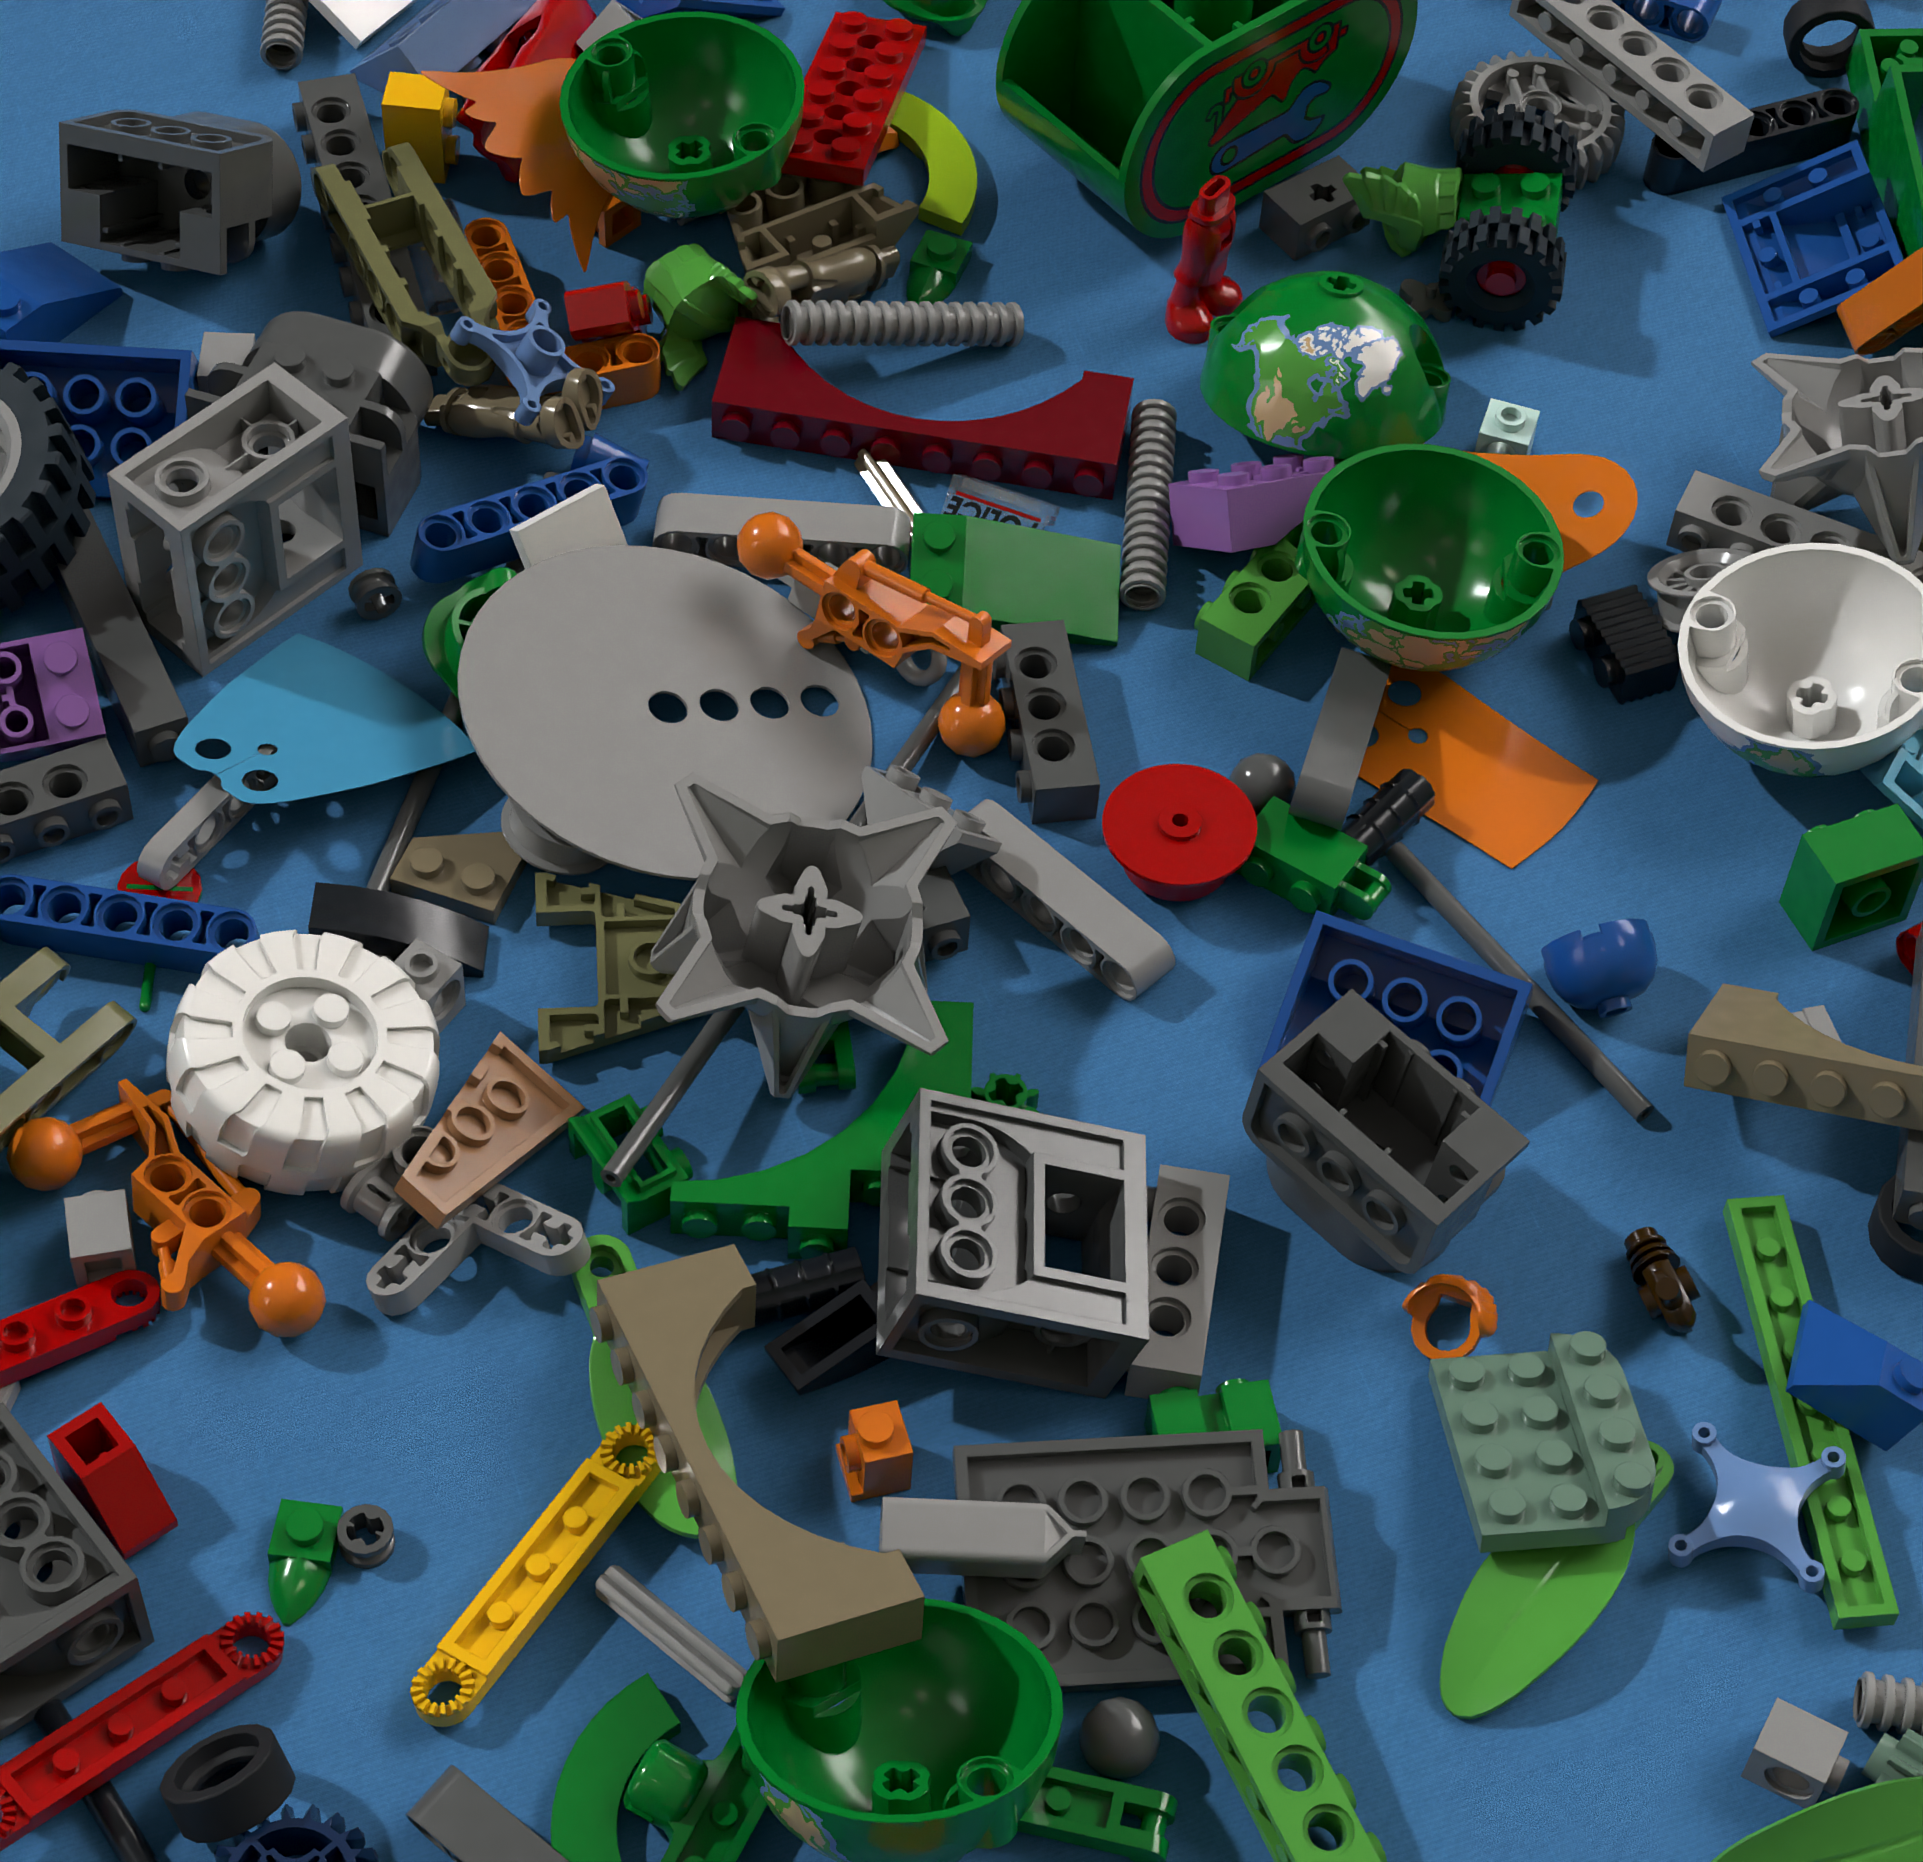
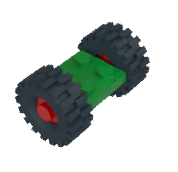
M1515 104L1505 105L1504 113L1498 114L1495 107L1485 110L1484 121L1478 116L1474 117L1470 121L1469 130L1464 128L1460 137V143L1458 144L1455 168L1462 167L1464 181L1458 221L1455 222L1454 231L1449 229L1445 237V244L1443 245L1438 287L1440 294H1445L1444 303L1447 308L1450 309L1457 306L1455 316L1462 321L1468 316L1473 317V326L1483 329L1486 322L1494 324L1493 330L1504 332L1505 324H1512L1514 331L1525 329L1526 320H1530L1535 326L1543 321L1544 313L1551 315L1556 309L1557 301L1560 302L1567 252H1564L1565 242L1563 237L1557 238L1560 211L1564 212L1568 207L1569 198L1573 199L1579 160L1578 141L1575 134L1569 136L1570 127L1564 121L1557 125L1554 124L1555 114L1546 110L1543 116L1536 115V106L1526 105L1525 112H1516Z

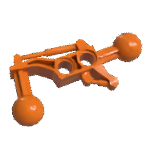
M768 512L755 515L747 520L737 535V551L739 561L749 573L766 580L789 575L821 596L814 621L797 634L798 642L803 648L811 649L818 643L840 644L845 642L850 650L857 651L862 647L893 668L897 667L915 652L932 649L960 661L959 692L953 694L945 702L938 716V727L942 740L956 754L973 758L990 753L998 746L1006 730V720L1001 704L990 695L993 661L1011 648L1012 640L991 627L992 618L988 612L980 611L976 614L932 593L930 588L877 564L874 554L867 549L857 552L836 571L803 550L801 531L787 516Z
M123 1079L118 1082L119 1103L70 1125L60 1119L41 1117L30 1119L14 1131L6 1156L14 1178L25 1187L40 1191L60 1189L73 1180L80 1168L83 1155L128 1135L134 1137L148 1158L131 1174L133 1211L153 1228L151 1232L152 1253L159 1257L160 1260L158 1269L161 1278V1302L166 1310L178 1311L185 1307L190 1288L222 1265L250 1290L248 1296L249 1310L259 1328L275 1337H296L310 1331L321 1319L326 1304L325 1289L315 1271L296 1262H279L274 1264L247 1239L261 1217V1195L259 1191L251 1187L246 1188L238 1177L235 1179L205 1158L206 1152L192 1135L186 1137L171 1107L170 1090L161 1089L146 1096L128 1079ZM170 1119L191 1143L196 1156L226 1193L179 1151ZM177 1250L178 1255L175 1261L172 1259L171 1254Z

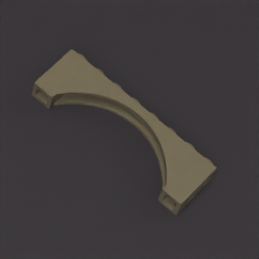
M1723 983L1688 1034L1684 1077L1685 1087L1923 1131V1066L1871 1054L1822 1034L1790 1013L1778 1001L1779 993Z
M735 1244L597 1280V1306L591 1307L589 1312L595 1338L599 1343L607 1342L611 1350L610 1358L615 1378L620 1386L628 1384L632 1392V1406L637 1423L641 1429H650L654 1437L653 1445L658 1465L663 1473L671 1472L676 1481V1495L682 1514L686 1519L694 1517L699 1527V1543L706 1562L709 1565L717 1563L722 1574L721 1582L725 1600L732 1612H741L746 1622L745 1633L748 1646L755 1660L764 1659L775 1682L778 1683L922 1639L925 1595L900 1549L880 1553L857 1548L818 1536L787 1522L761 1506L740 1489L720 1467L707 1446L696 1412L699 1395L709 1372L725 1348L740 1331L755 1327L756 1283Z

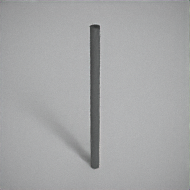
M1402 842L1391 846L1386 853V858L1494 971L1533 984V996L1529 1004L1530 1010L1637 1122L1646 1119L1654 1110V1106Z

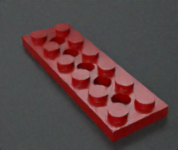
M857 11L835 12L804 78L802 123L788 159L781 168V173L864 186L925 46L927 26L912 24L909 20L901 18L885 20L867 17L865 14Z

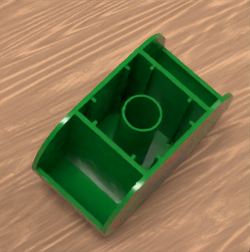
M1022 0L1008 26L1000 49L996 69L997 100L1004 116L1016 128L1138 231L1154 238H1172L1183 235L1184 225L1188 218L1187 213L1192 203L1199 197L1201 187L1212 177L1224 175L1230 179V192L1235 196V206L1332 153L1347 141L1372 115L1397 78L1413 40L1418 2L1417 0Z

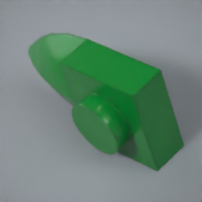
M927 229L910 260L909 276L906 283L907 301H915L918 305L920 302L929 301L933 305L935 302L944 301L956 288L972 257L973 242Z
M281 1499L267 1555L269 1560L268 1585L270 1598L274 1610L284 1626H291L302 1618L315 1605L327 1586L339 1545L337 1526L344 1514L343 1507Z

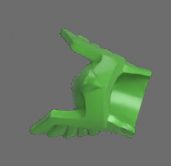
M1405 161L1400 164L1397 170L1385 166H1380L1379 169L1366 166L1361 169V174L1349 172L1343 176V183L1355 200L1363 218L1382 222L1385 238L1390 248L1401 258L1416 252L1430 234L1440 230L1451 229L1455 226V222L1458 221L1464 181L1462 167L1433 168Z
M697 243L679 246L674 251L654 261L645 273L643 294H648L654 312L664 325L660 334V361L664 362L665 374L672 377L677 391H683L689 382L705 369L708 363L702 348V340L718 333L731 332L736 316L739 317L738 303H741L748 309H752L757 304L758 297L754 290L745 286L742 278L737 277L727 266L713 259Z

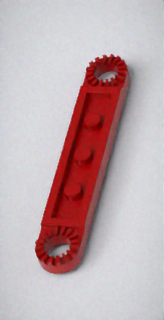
M139 1270L119 1271L1 1319L0 1388L116 1340L117 1335L131 1329L135 1331L141 1325L143 1328L149 1326V1321L154 1322L157 1318L156 1315L160 1314V1287L156 1279L150 1274ZM129 1291H133V1295H137L139 1292L140 1297L145 1296L144 1301L134 1306H122L115 1302L117 1300L116 1296L122 1297V1292H125V1295H129Z
M244 1612V1616H233L231 1622L228 1621L217 1631L200 1637L1 1765L0 1851L272 1674L281 1664L284 1653V1631H281L279 1622H273V1618L270 1615L266 1618L260 1612H256V1615ZM255 1636L267 1642L269 1647L266 1653H261L260 1657H258V1654H254L253 1658H250L249 1654H246L244 1657L241 1651L237 1653V1648L234 1644L243 1637Z

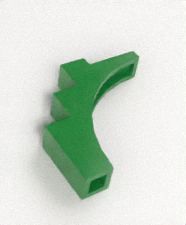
M931 1001L949 1040L944 1048L930 1056L907 1044L896 1072L874 1103L846 1129L808 1153L771 1168L717 1180L672 1181L670 1195L671 1234H686L693 1238H708L713 1235L738 1236L754 1241H766L772 1238L788 1239L787 1259L805 1260L820 1256L823 1252L831 1253L846 1249L848 1242L849 1202H862L880 1207L882 1150L918 1090L925 1088L971 1098L974 1003Z

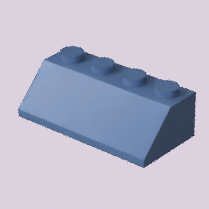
M432 0L352 68L350 72L351 74L355 73L358 81L382 93L385 92L390 71L421 74V71L468 72L482 62L478 54L484 49L487 52L496 49L509 33L507 29L511 25L516 24L537 0Z

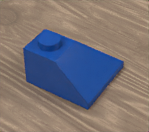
M1808 1300L1802 1306L1786 1392L1882 1450L1888 1451L1923 1422V1363L1878 1336Z

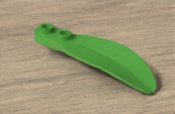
M600 1234L587 1238L591 1248L590 1259L585 1266L571 1275L593 1334L589 1356L590 1396L600 1437L602 1440H605V1434L609 1431L613 1432L615 1426H626L625 1422H631L632 1425H636L637 1420L632 1406V1392L628 1384L622 1386L618 1384L611 1365V1350L607 1342L599 1343L596 1340L589 1312L591 1307L597 1306V1280L637 1270L631 1252L625 1243L616 1237ZM602 1267L608 1269L611 1274L606 1277H598L591 1271ZM705 1382L696 1408L698 1423L708 1448L720 1467L737 1485L733 1455L725 1426L711 1391ZM638 1445L628 1446L618 1453L615 1461L618 1460L620 1465L626 1463L627 1467H629V1463H633L636 1466L637 1461L643 1462V1457L647 1456L648 1450ZM660 1471L637 1501V1504L656 1523L669 1531L684 1537L699 1539V1527L694 1517L686 1519L681 1512L676 1495V1481L672 1473Z
M1648 1441L1656 1465L1650 1510L1640 1520L1626 1528L1625 1539L1604 1544L1491 1552L1484 1560L1460 1603L1442 1656L1439 1682L1440 1695L1445 1708L1453 1716L1470 1720L1479 1718L1515 1699L1560 1661L1593 1626L1611 1601L1626 1572L1634 1545L1635 1530L1668 1490L1674 1473V1465L1665 1449L1654 1442Z
M1923 1776L1871 1784L1809 1806L1745 1836L1720 1853L1711 1862H1923Z

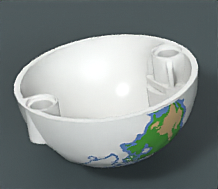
M1801 543L1783 545L1762 550L1742 558L1718 572L1698 591L1689 604L1680 625L1678 638V654L1683 683L1690 702L1712 734L1729 750L1746 761L1772 772L1789 776L1808 778L1836 776L1853 772L1881 760L1897 750L1917 730L1923 729V583L1910 571L1890 559L1864 549L1841 544Z

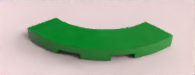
M648 1673L626 1686L603 1706L578 1737L565 1761L557 1783L552 1806L551 1846L569 1862H622L617 1842V1823L626 1787L629 1786V1782L646 1751L655 1741L662 1739L670 1740L681 1733V1722Z

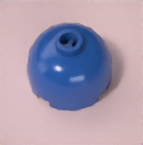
M1623 919L1598 924L1600 932L1582 937L1581 930H1577L1544 946L1541 950L1544 960L1543 965L1555 993L1564 1002L1578 1009H1597L1601 1018L1612 1017L1630 1011L1632 1009L1630 1000L1644 993L1653 981L1658 961L1653 933L1650 932L1647 921L1644 919Z

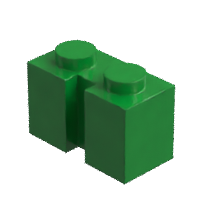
M1242 1378L1227 1380L1216 1387V1394L1198 1396L1197 1389H1189L1183 1386L1167 1388L1159 1394L1149 1395L1144 1422L1146 1435L1262 1429L1267 1473L1278 1472L1281 1460L1278 1434L1282 1431L1268 1379L1251 1382Z

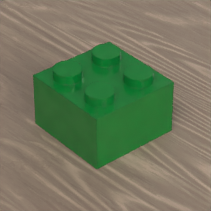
M1898 803L1878 810L1867 809L1851 819L1829 826L1825 824L1818 825L1802 834L1779 904L1811 951L1907 919L1923 878V838Z

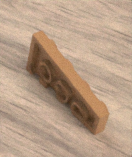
M500 1031L458 1095H456L437 1126L432 1130L402 1174L394 1191L438 1230L568 1128V1118L580 1116L585 1107Z

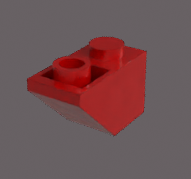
M102 1402L47 1435L56 1472L124 1560L178 1526L177 1518L136 1445Z

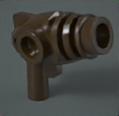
M1643 1227L1633 1231L1624 1242L1627 1250L1626 1259L1630 1262L1633 1281L1640 1285L1636 1289L1652 1320L1663 1315L1671 1329L1680 1333L1684 1332L1685 1335L1692 1332L1697 1314L1691 1301L1701 1296L1686 1266L1679 1267L1681 1264L1679 1256L1667 1245L1666 1239L1659 1235L1655 1228Z

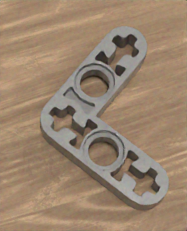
M497 1183L438 1230L422 1217L371 1268L367 1274L366 1284L376 1308L381 1313L390 1316L402 1315L419 1306L481 1243L541 1272L556 1277L575 1273L585 1266L590 1259L591 1248L583 1227L578 1220ZM485 1205H487L490 1215H488L486 1208H483ZM523 1219L532 1220L530 1225L524 1230L516 1233L504 1232L510 1224ZM547 1236H548V1239H549V1241H550V1244L554 1245L552 1248H550V1245H549L548 1240H547ZM439 1239L450 1240L444 1248L431 1253L423 1252L424 1248L433 1241Z

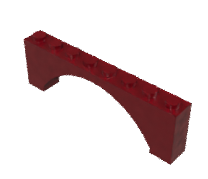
M736 316L712 398V437L856 460L858 458L857 453L865 448L870 452L871 457L875 461L885 459L892 466L1113 500L1130 416L1134 378L1084 370L1082 380L1064 392L1018 412L969 421L917 419L890 413L867 405L828 383L807 365L792 346L786 344L781 334L780 323Z

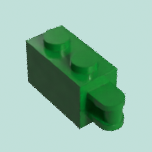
M1273 796L1256 817L1257 837L1254 849L1247 861L1235 873L1243 876L1252 885L1263 887L1291 902L1297 909L1315 915L1316 910L1334 916L1338 909H1341L1358 919H1370L1384 899L1390 894L1392 886L1386 876L1365 865L1368 846L1337 829L1289 815L1290 804Z

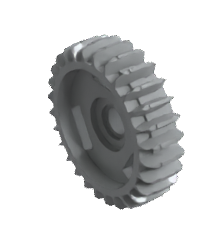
M1530 50L1525 53L1524 57H1518L1513 51H1510L1506 60L1493 55L1489 64L1483 61L1478 62L1475 71H1467L1463 81L1458 83L1449 116L1450 137L1454 140V150L1458 151V144L1460 143V137L1464 128L1469 130L1470 121L1476 116L1484 121L1482 111L1500 102L1497 109L1498 114L1504 113V107L1508 104H1515L1516 112H1525L1526 105L1536 106V109L1547 110L1555 114V125L1564 121L1570 127L1569 136L1575 134L1578 141L1579 160L1575 188L1578 190L1583 188L1586 180L1591 183L1597 182L1599 175L1608 173L1610 166L1616 161L1625 131V109L1563 58L1561 60L1549 58L1548 51L1543 57L1533 56Z

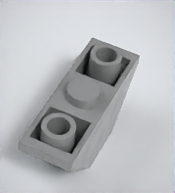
M890 765L888 771L865 766L861 777L867 825L940 806L958 822L929 870L946 866L950 875H953L998 853L1002 843L983 831L986 825L985 821L969 812L951 809L953 800L935 789L919 787L918 784L921 778L915 773L897 765Z

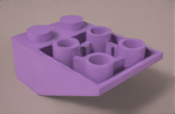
M1284 454L1274 456L1273 465L1262 466L1261 461H1245L1231 464V472L1219 474V469L1189 471L1188 480L1168 484L1173 545L1233 553L1277 544L1304 520L1305 508L1313 489L1322 477L1336 466L1334 465V457L1321 456L1304 459V454Z
M83 628L0 643V762L37 759L106 737Z

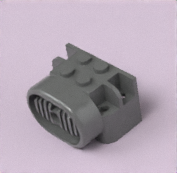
M112 110L59 122L61 241L118 253L121 254V260L125 262H160L161 269L166 271L180 272L193 269L216 275L227 274V263L241 262L250 257L254 250L255 242L269 239L282 233L292 223L298 212L302 185L296 159L286 142L275 131L261 123L200 111L171 117L139 110Z
M292 311L282 313L268 322L245 358L243 365L222 362L213 367L207 380L209 393L191 388L187 390L185 401L188 419H190L275 362L348 417L359 529L389 537L420 484L422 476L418 427L432 404L433 384L430 374L420 358L409 347L388 334L312 312ZM268 447L260 449L257 453L269 455Z
M1350 989L1257 1070L1242 1115L1245 1132L1250 1140L1266 1155L1268 1176L1280 1199L1348 1260L1364 1268L1386 1273L1404 1272L1406 1274H1414L1421 1267L1438 1258L1445 1251L1451 1239L1476 1217L1480 1206L1497 1191L1504 1179L1506 1166L1523 1152L1530 1142L1480 1099L1469 1083L1453 1076L1432 1058L1430 1052L1422 1043L1410 1039L1353 989Z

